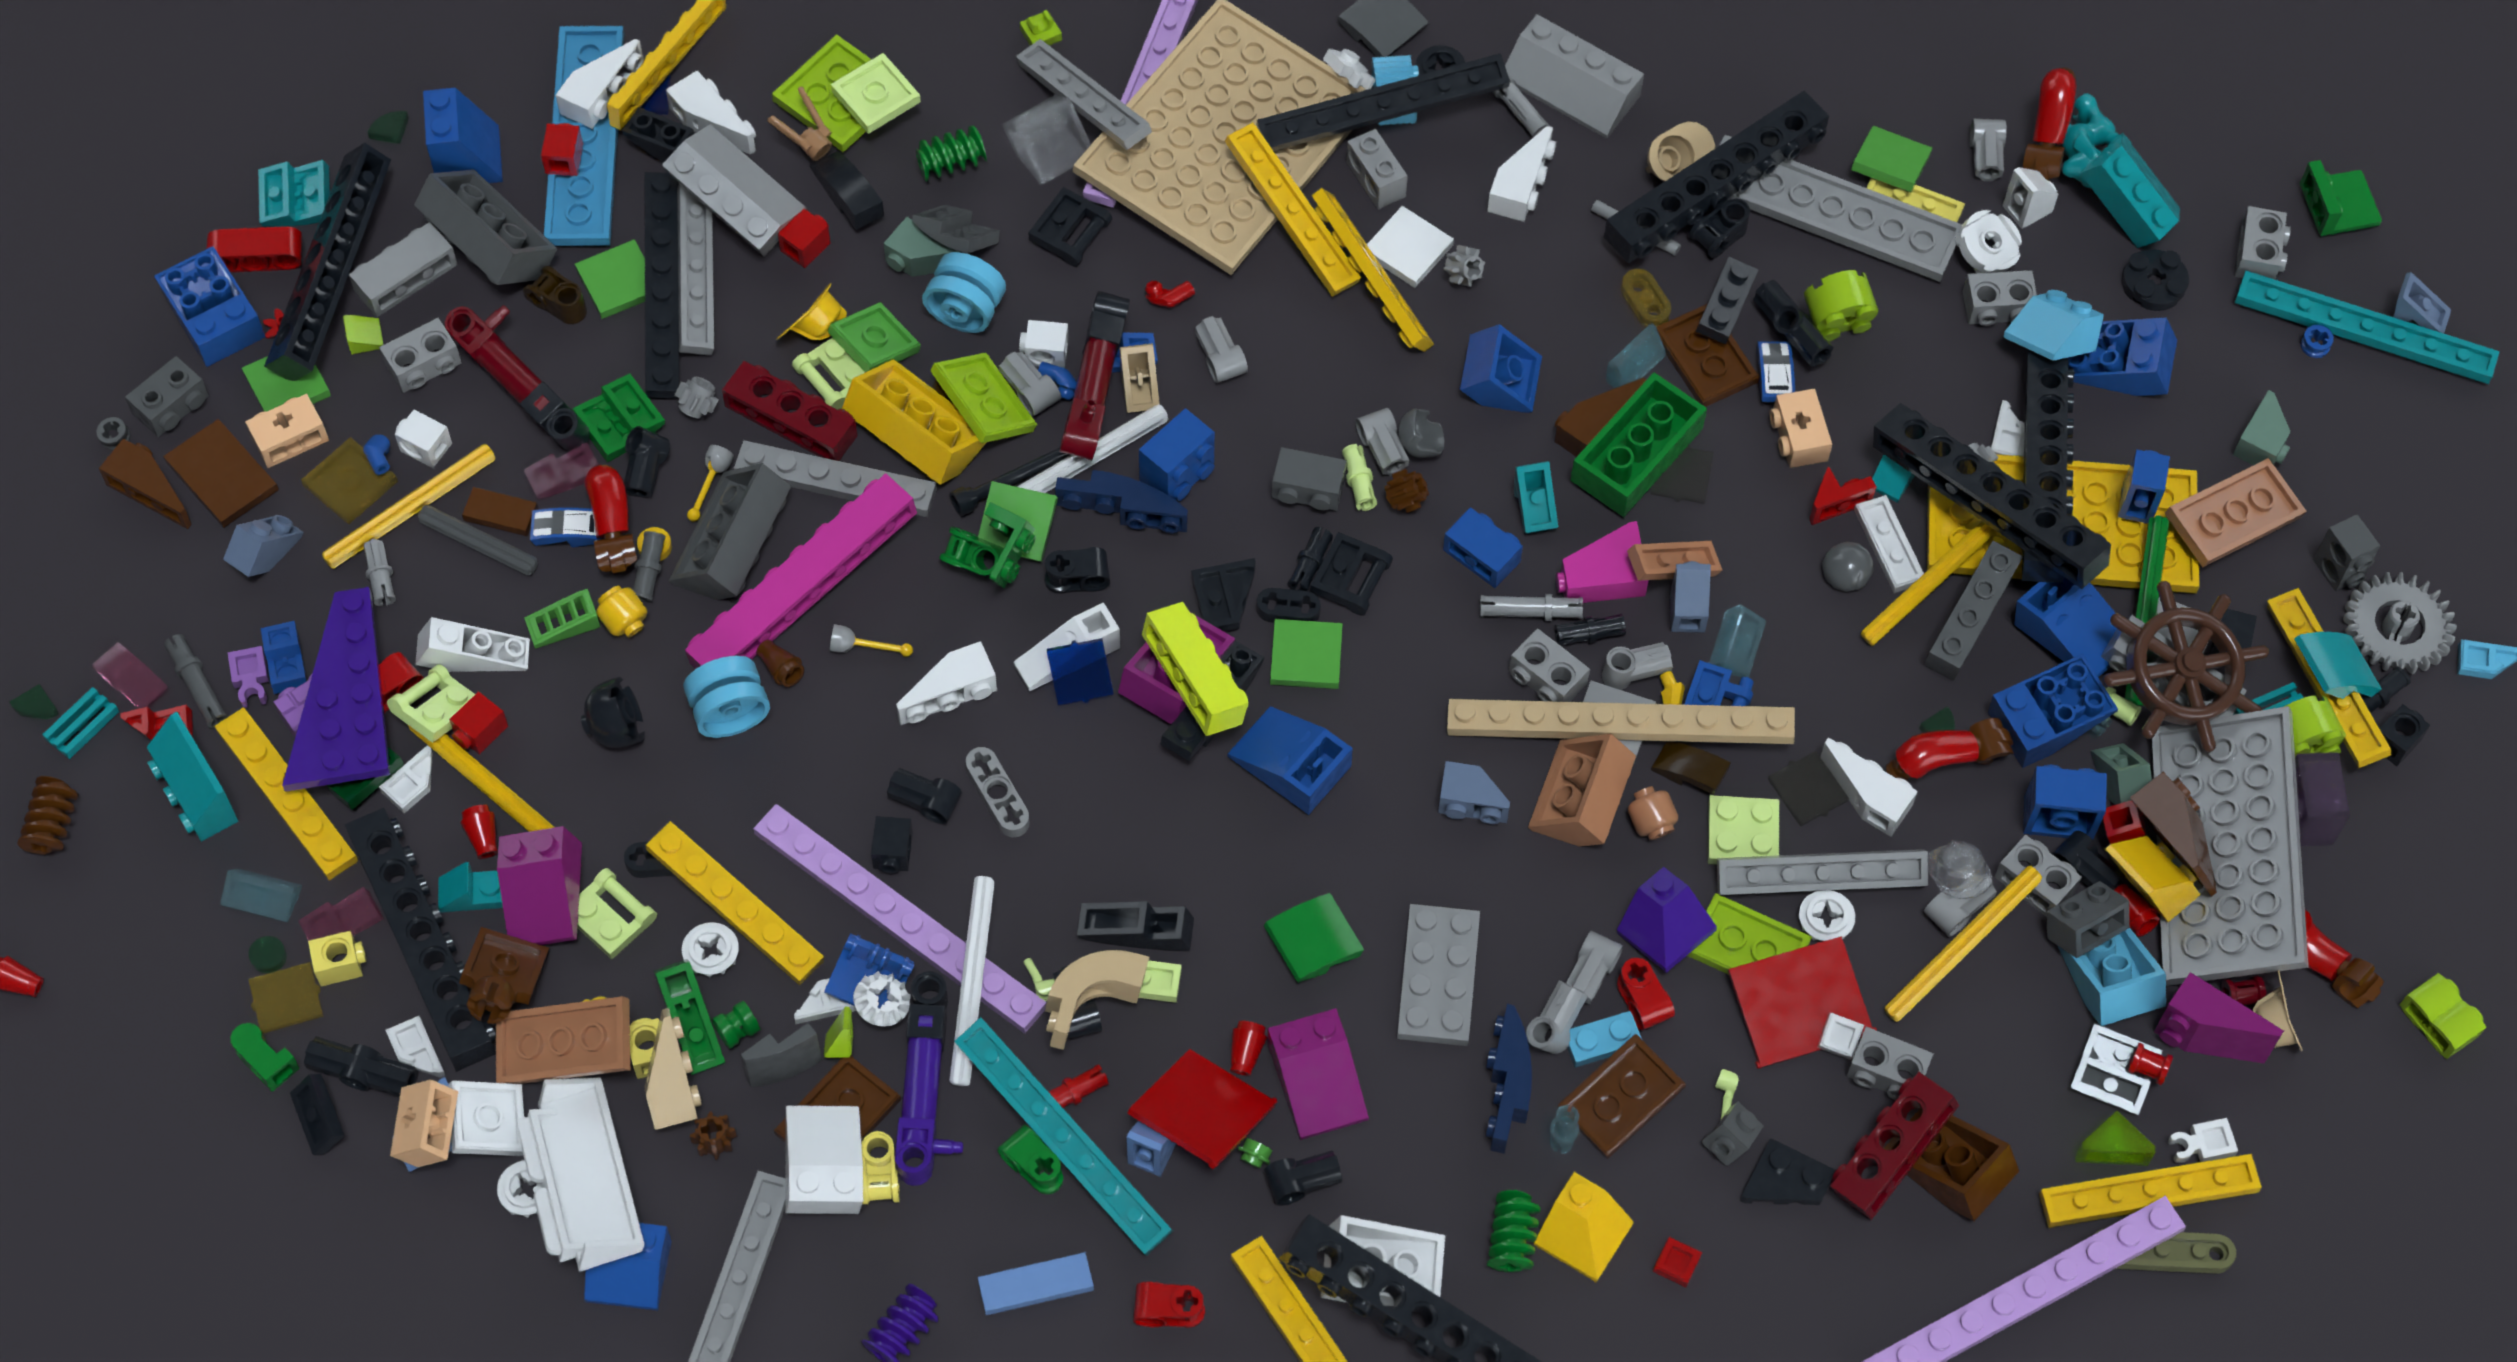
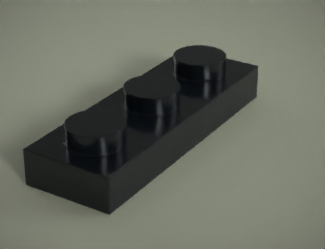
M1728 257L1696 332L1726 345L1758 269Z

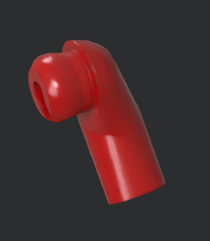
M1151 281L1145 286L1146 298L1151 304L1169 308L1195 295V290L1189 281H1185L1171 290L1163 288L1162 284L1158 281Z

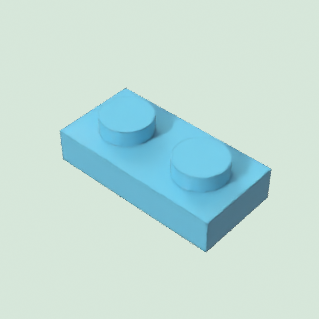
M1631 1011L1571 1028L1569 1031L1570 1042L1567 1049L1576 1068L1609 1058L1634 1034H1637L1640 1038L1641 1035Z

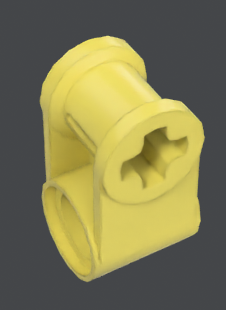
M875 1131L869 1133L861 1144L863 1205H869L870 1201L892 1199L894 1203L900 1202L899 1177L893 1141L884 1132ZM876 1147H884L888 1150L886 1155L881 1158H873L869 1155L871 1150Z

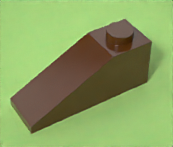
M1643 377L1578 402L1569 412H1562L1554 425L1557 428L1555 443L1577 457L1647 379Z
M122 439L99 467L105 484L188 529L192 524L187 512L152 457L153 453L141 443L133 444Z

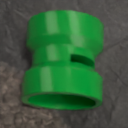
M744 1001L734 1005L731 1012L727 1014L720 1013L711 1019L717 1033L728 1049L739 1044L740 1038L746 1035L753 1036L761 1031L755 1016Z

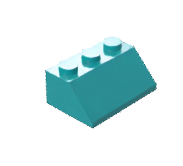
M2123 133L2119 134L2080 172L2137 248L2160 241L2179 222L2180 207Z
M178 712L171 714L147 746L152 760L148 761L147 764L156 780L164 778L168 786L163 788V791L172 807L177 804L180 805L183 813L179 814L178 817L187 833L195 831L202 842L239 821L225 791Z

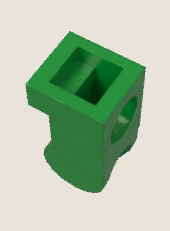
M244 1023L232 1031L230 1037L231 1044L236 1050L238 1057L271 1092L300 1069L294 1056L285 1047L276 1053L267 1044L261 1030L255 1024Z

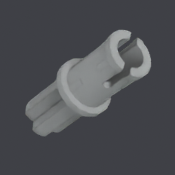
M371 539L365 542L363 546L368 567L365 574L366 578L371 582L374 605L383 606L382 599L385 597L387 606L396 601L390 577L393 574V569L388 566L383 541Z

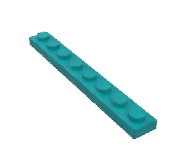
M2245 271L2235 300L2237 304L2308 327L2312 325L2325 326L2333 335L2489 384L2493 377L2500 351L2250 271Z
M981 1017L954 1041L1146 1256L1173 1232L1170 1226Z

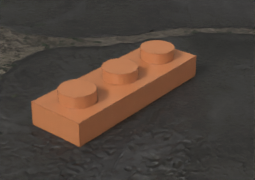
M1711 541L1634 544L1627 550L1638 581L1673 579L1676 564H1683L1689 561L1711 564V577H1715L1722 571Z

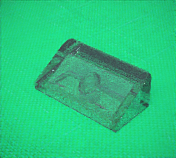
M1649 324L1608 363L1606 382L1611 386L1617 388L1643 378L1665 357V348L1655 325Z
M1741 604L1728 609L1725 612L1709 663L1732 670L1731 675L1741 678L1749 677L1766 620Z
M232 869L227 871L220 905L288 922L302 885L242 869Z

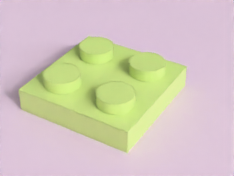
M884 53L831 84L832 93L868 134L921 102L920 94Z
M1709 796L1708 864L1717 865V858L1779 855V799Z

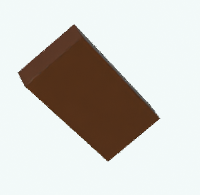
M473 487L462 517L467 522L528 536L531 528L532 510H538L537 502Z

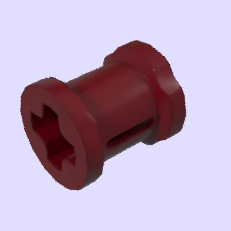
M2259 975L2252 976L2251 980L2232 982L2231 979L2222 981L2221 992L2242 1005H2256L2258 1000L2266 996L2265 984Z

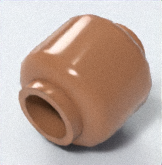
M1653 786L1634 793L1636 800L1629 804L1628 813L1639 836H1648L1649 841L1668 835L1675 830L1673 825L1678 822L1679 818L1667 791L1660 790L1655 792Z

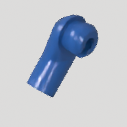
M1042 361L1038 371L1042 376L1047 374L1059 385L1058 389L1061 398L1071 400L1074 397L1077 384L1071 372L1063 367Z
M378 434L370 437L363 447V452L375 474L381 475L390 469V465L384 454L387 455L389 453L390 441L386 436Z

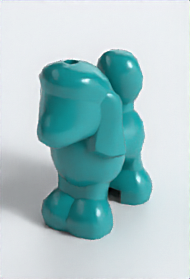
M2085 93L2074 104L2078 110V115L2073 116L2076 124H2069L2064 143L2061 144L2065 148L2064 153L2069 158L2064 162L2061 170L2065 176L2076 178L2084 187L2091 188L2080 172L2101 153L2095 146L2109 145L2119 134L2116 132L2114 124L2100 112L2095 97Z

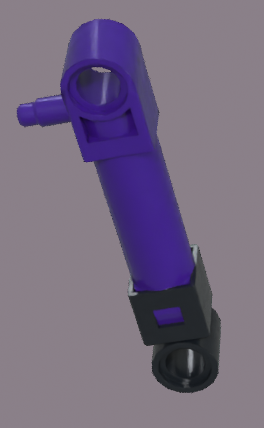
M932 971L920 973L911 984L913 1004L909 1005L906 1034L908 1047L901 1117L898 1118L895 1149L898 1175L903 1182L912 1186L921 1185L932 1176L935 1154L963 1152L962 1142L936 1139L935 1120L941 1053L944 1052L947 1021L945 1010L948 1005V996L945 980L941 975ZM930 990L938 993L936 997L931 999L921 996L924 992ZM914 1157L923 1160L921 1165L917 1167H909L905 1164L907 1160Z

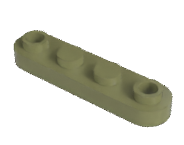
M2104 1229L2098 1230V1231L2095 1232L2093 1235H2095L2096 1233H2098V1232H2100V1231H2102V1230H2104ZM2181 1232L2115 1269L2219 1274L2227 1271L2235 1261L2236 1248L2228 1237L2221 1234ZM2209 1252L2218 1253L2221 1260H2213Z

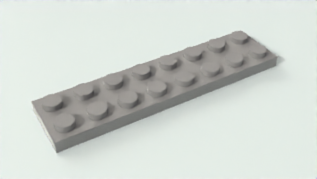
M1724 135L1720 145L1732 137ZM1787 159L1780 163L1770 175L1766 177L1762 175L1753 181L1747 190L1742 193L1736 192L1728 198L1742 199L1753 211L1941 282L1957 247L1955 238L1962 224Z

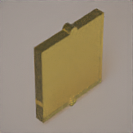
M310 962L249 979L254 1001L251 1003V1008L253 1011H256L262 1034L323 1017L318 995L321 989L315 983Z

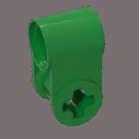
M951 526L949 529L951 536L945 553L940 554L939 559L980 575H991L1004 548L981 539L969 531ZM988 551L992 552L995 557V563L991 569L985 566L983 560L984 555Z
M1023 1124L997 1148V1152L1012 1170L1019 1173L1039 1193L1053 1194L1061 1188L1064 1178L1059 1158L1027 1125Z

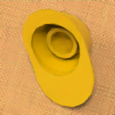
M832 283L828 284L809 310L779 335L776 340L789 330L811 340H823L831 336L828 333L830 324L847 316L846 310L828 291Z

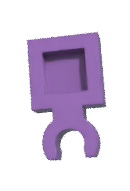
M258 646L228 652L232 684L234 688H240L238 698L242 707L248 708L247 698L252 694H258L261 704H266L267 695L260 684L269 682L263 647Z

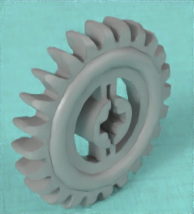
M2389 572L2384 574L2381 583L2378 577L2373 575L2369 584L2366 581H2362L2358 590L2352 591L2350 595L2351 600L2345 605L2347 613L2344 615L2343 620L2348 624L2345 629L2346 634L2355 636L2353 640L2357 647H2362L2360 652L2363 657L2371 656L2370 664L2375 665L2381 662L2382 669L2385 671L2390 666L2406 668L2410 674H2415L2417 668L2427 671L2430 664L2438 665L2442 657L2448 655L2450 651L2449 646L2453 645L2455 641V636L2452 634L2456 631L2457 625L2450 623L2455 613H2443L2449 605V600L2441 603L2436 602L2441 590H2437L2430 595L2427 594L2429 581L2420 588H2417L2416 575L2410 579L2408 584L2404 583L2403 572L2397 575L2395 582H2392ZM2392 605L2382 623L2383 634L2388 638L2385 639L2377 629L2375 616L2377 611L2383 607ZM2420 620L2423 626L2422 637L2411 644H2400V642L2410 637ZM2401 622H2402V627H2401V629L2399 630V632H2398V634H2397V636H2396V638H2395V641H2394L2393 639H2394L2395 633H2396V631L2398 630V628H2399V626H2400V624H2401Z

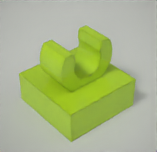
M1044 10L1040 14L1033 17L1030 16L1028 19L1019 22L1020 31L1030 46L1039 39L1049 46L1062 41V32L1048 10Z

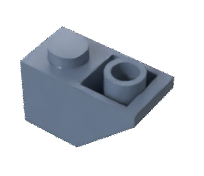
M282 515L238 524L223 560L248 577L270 572L302 538L304 532L295 527L289 518Z
M1695 561L1676 564L1669 596L1671 632L1705 633L1709 617L1711 564H1700Z
M1446 761L1438 813L1445 814L1453 819H1463L1465 817L1480 819L1487 824L1507 823L1510 801L1480 766Z

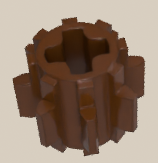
M1407 469L1392 474L1393 479L1388 481L1384 488L1387 501L1390 502L1393 509L1397 508V511L1405 508L1407 513L1421 508L1420 502L1427 499L1426 496H1429L1427 482L1423 479L1420 472L1416 473V471L1408 473Z
M709 1111L708 1117L703 1120L701 1118L694 1120L697 1129L690 1134L692 1143L698 1144L697 1150L700 1156L704 1154L707 1156L709 1153L716 1160L720 1157V1153L732 1151L730 1142H732V1138L737 1137L735 1128L728 1127L729 1119L727 1115L716 1117L712 1111ZM712 1132H716V1138L710 1139Z

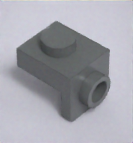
M1737 1101L1728 1109L1718 1126L1704 1137L1702 1143L1724 1165L1728 1166L1750 1148L1764 1125L1756 1119L1752 1112L1748 1111Z

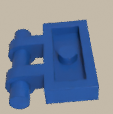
M1699 660L1684 705L1721 706L1723 698L1726 697L1733 701L1732 706H1748L1753 698L1751 690L1754 681L1749 677H1742L1739 685L1730 683L1732 670Z

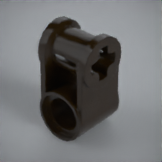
M545 266L541 270L540 277L532 285H526L523 289L524 295L533 305L547 311L563 323L576 324L581 322L587 315V308L581 288L550 266Z

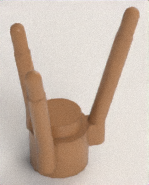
M799 87L798 92L818 129L814 130L813 127H810L801 135H798L774 115L770 116L767 120L777 130L799 145L812 160L817 161L832 147V143L828 139L832 132L824 125L805 89Z

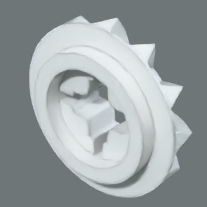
M1832 890L1815 891L1803 900L1798 918L1802 925V931H1806L1812 936L1813 941L1817 939L1826 941L1840 936L1844 939L1845 936L1851 933L1854 927L1855 911L1850 901L1842 894ZM1825 906H1827L1829 916L1836 918L1831 920L1828 928H1826L1823 919L1817 918L1822 915Z
M713 922L700 924L693 928L686 935L682 944L683 959L690 961L693 972L695 974H704L709 978L713 974H725L726 969L731 965H735L739 952L738 940L734 932L723 924ZM718 942L716 948L721 956L711 954L708 958H705V952L701 946L711 948L713 944Z
M877 971L868 977L865 975L858 983L854 991L853 1000L857 1012L864 1020L876 1026H891L897 1024L906 1016L909 1010L911 994H908L905 989V982L900 983L894 978L893 973L884 975ZM886 989L888 993L887 999L890 1001H886L879 1009L877 1008L879 1004V997L877 995Z
M525 1160L512 1164L503 1172L498 1181L497 1193L502 1206L512 1215H523L528 1218L530 1215L537 1213L534 1199H531L525 1193L520 1196L518 1195L522 1191L520 1179L522 1178L530 1186L536 1184L533 1188L534 1194L538 1188H541V1183L530 1180Z

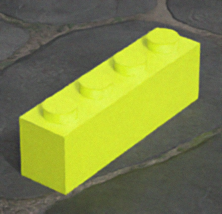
M1184 602L1148 612L1142 636L1204 734L1209 736L1242 725L1248 708V698L1245 692L1239 689L1234 682L1229 667L1223 664L1216 654L1213 642L1205 637L1199 627L1196 616L1189 612Z

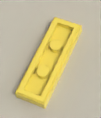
M1871 178L1867 189L1957 223L1965 206L1963 202L1918 185L1914 186L1912 192H1908Z

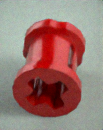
M2138 1043L2127 1072L2133 1074L2136 1071L2156 1079V1084L2162 1086L2173 1056L2169 1054L2162 1056L2145 1049L2144 1044Z

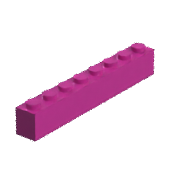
M886 473L878 480H872L858 498L847 502L833 520L822 524L808 542L797 546L790 553L789 558L783 564L768 571L764 580L754 589L744 592L734 607L729 611L719 614L709 629L691 639L688 647L685 649L690 664L696 669L709 661L728 656H743L752 660L757 655L756 650L763 641H773L917 514L913 497Z

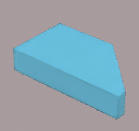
M2461 639L2458 644V675L2493 679L2517 662V647Z

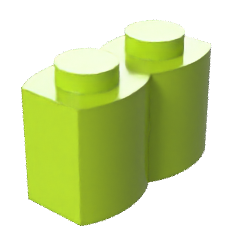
M2439 973L2409 993L2400 1003L2402 1010L2410 1021L2424 1032L2431 1045L2446 1059L2474 1041L2486 1029L2483 1016L2479 1010L2464 1002L2459 995V989L2456 984Z

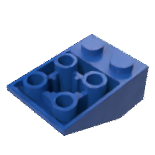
M214 246L154 275L164 296L206 367L265 338V333L257 313Z
M2167 318L2102 321L2096 351L2068 357V368H2074L2075 383L2134 396L2168 394L2177 338Z
M2064 578L2063 583L2038 582L2017 600L2014 625L2055 656L2066 662L2084 654L2098 677L2110 667L2109 662L2103 659L2101 655L2117 629L2110 623L2111 616L2116 613L2091 583L2080 589L2066 578Z
M2081 654L1994 694L1988 714L1991 718L2000 719L2003 727L2009 730L2014 742L2011 745L2014 756L2021 767L2024 768L2054 754L2116 713L2118 708L2084 654Z
M1270 706L1230 750L1227 756L1309 815L1350 769L1353 748L1327 729Z

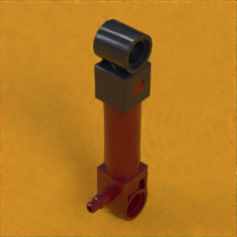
M1102 291L1097 292L1082 351L1083 358L1076 389L1067 416L1059 452L1093 460L1106 407L1104 405L1110 378L1120 346L1130 299Z
M502 305L485 321L468 307L460 306L451 310L444 322L447 332L562 448L568 451H576L584 447L590 436L586 423L493 331L505 320L510 310L505 305ZM470 324V326L465 331H463V329ZM569 426H572L571 430L564 434V431Z

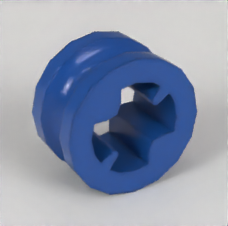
M2310 326L2305 331L2301 340L2302 351L2312 358L2324 357L2333 344V334L2325 326ZM2312 338H2314L2316 341L2322 340L2323 344L2320 345V343L2312 342L2311 340Z

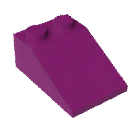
M1196 616L1200 629L1205 637L1213 642L1215 652L1221 659L1233 645L1235 638ZM1145 642L1125 665L1118 693L1172 724L1187 705L1149 645Z
M564 826L499 837L497 871L507 935L539 945L577 940L582 842Z
M2190 972L2168 1004L2154 1032L2169 1046L2179 1047L2186 1052L2265 1063L2284 1030Z
M1336 1008L1268 1028L1267 1046L1300 1140L1369 1120L1348 1040Z

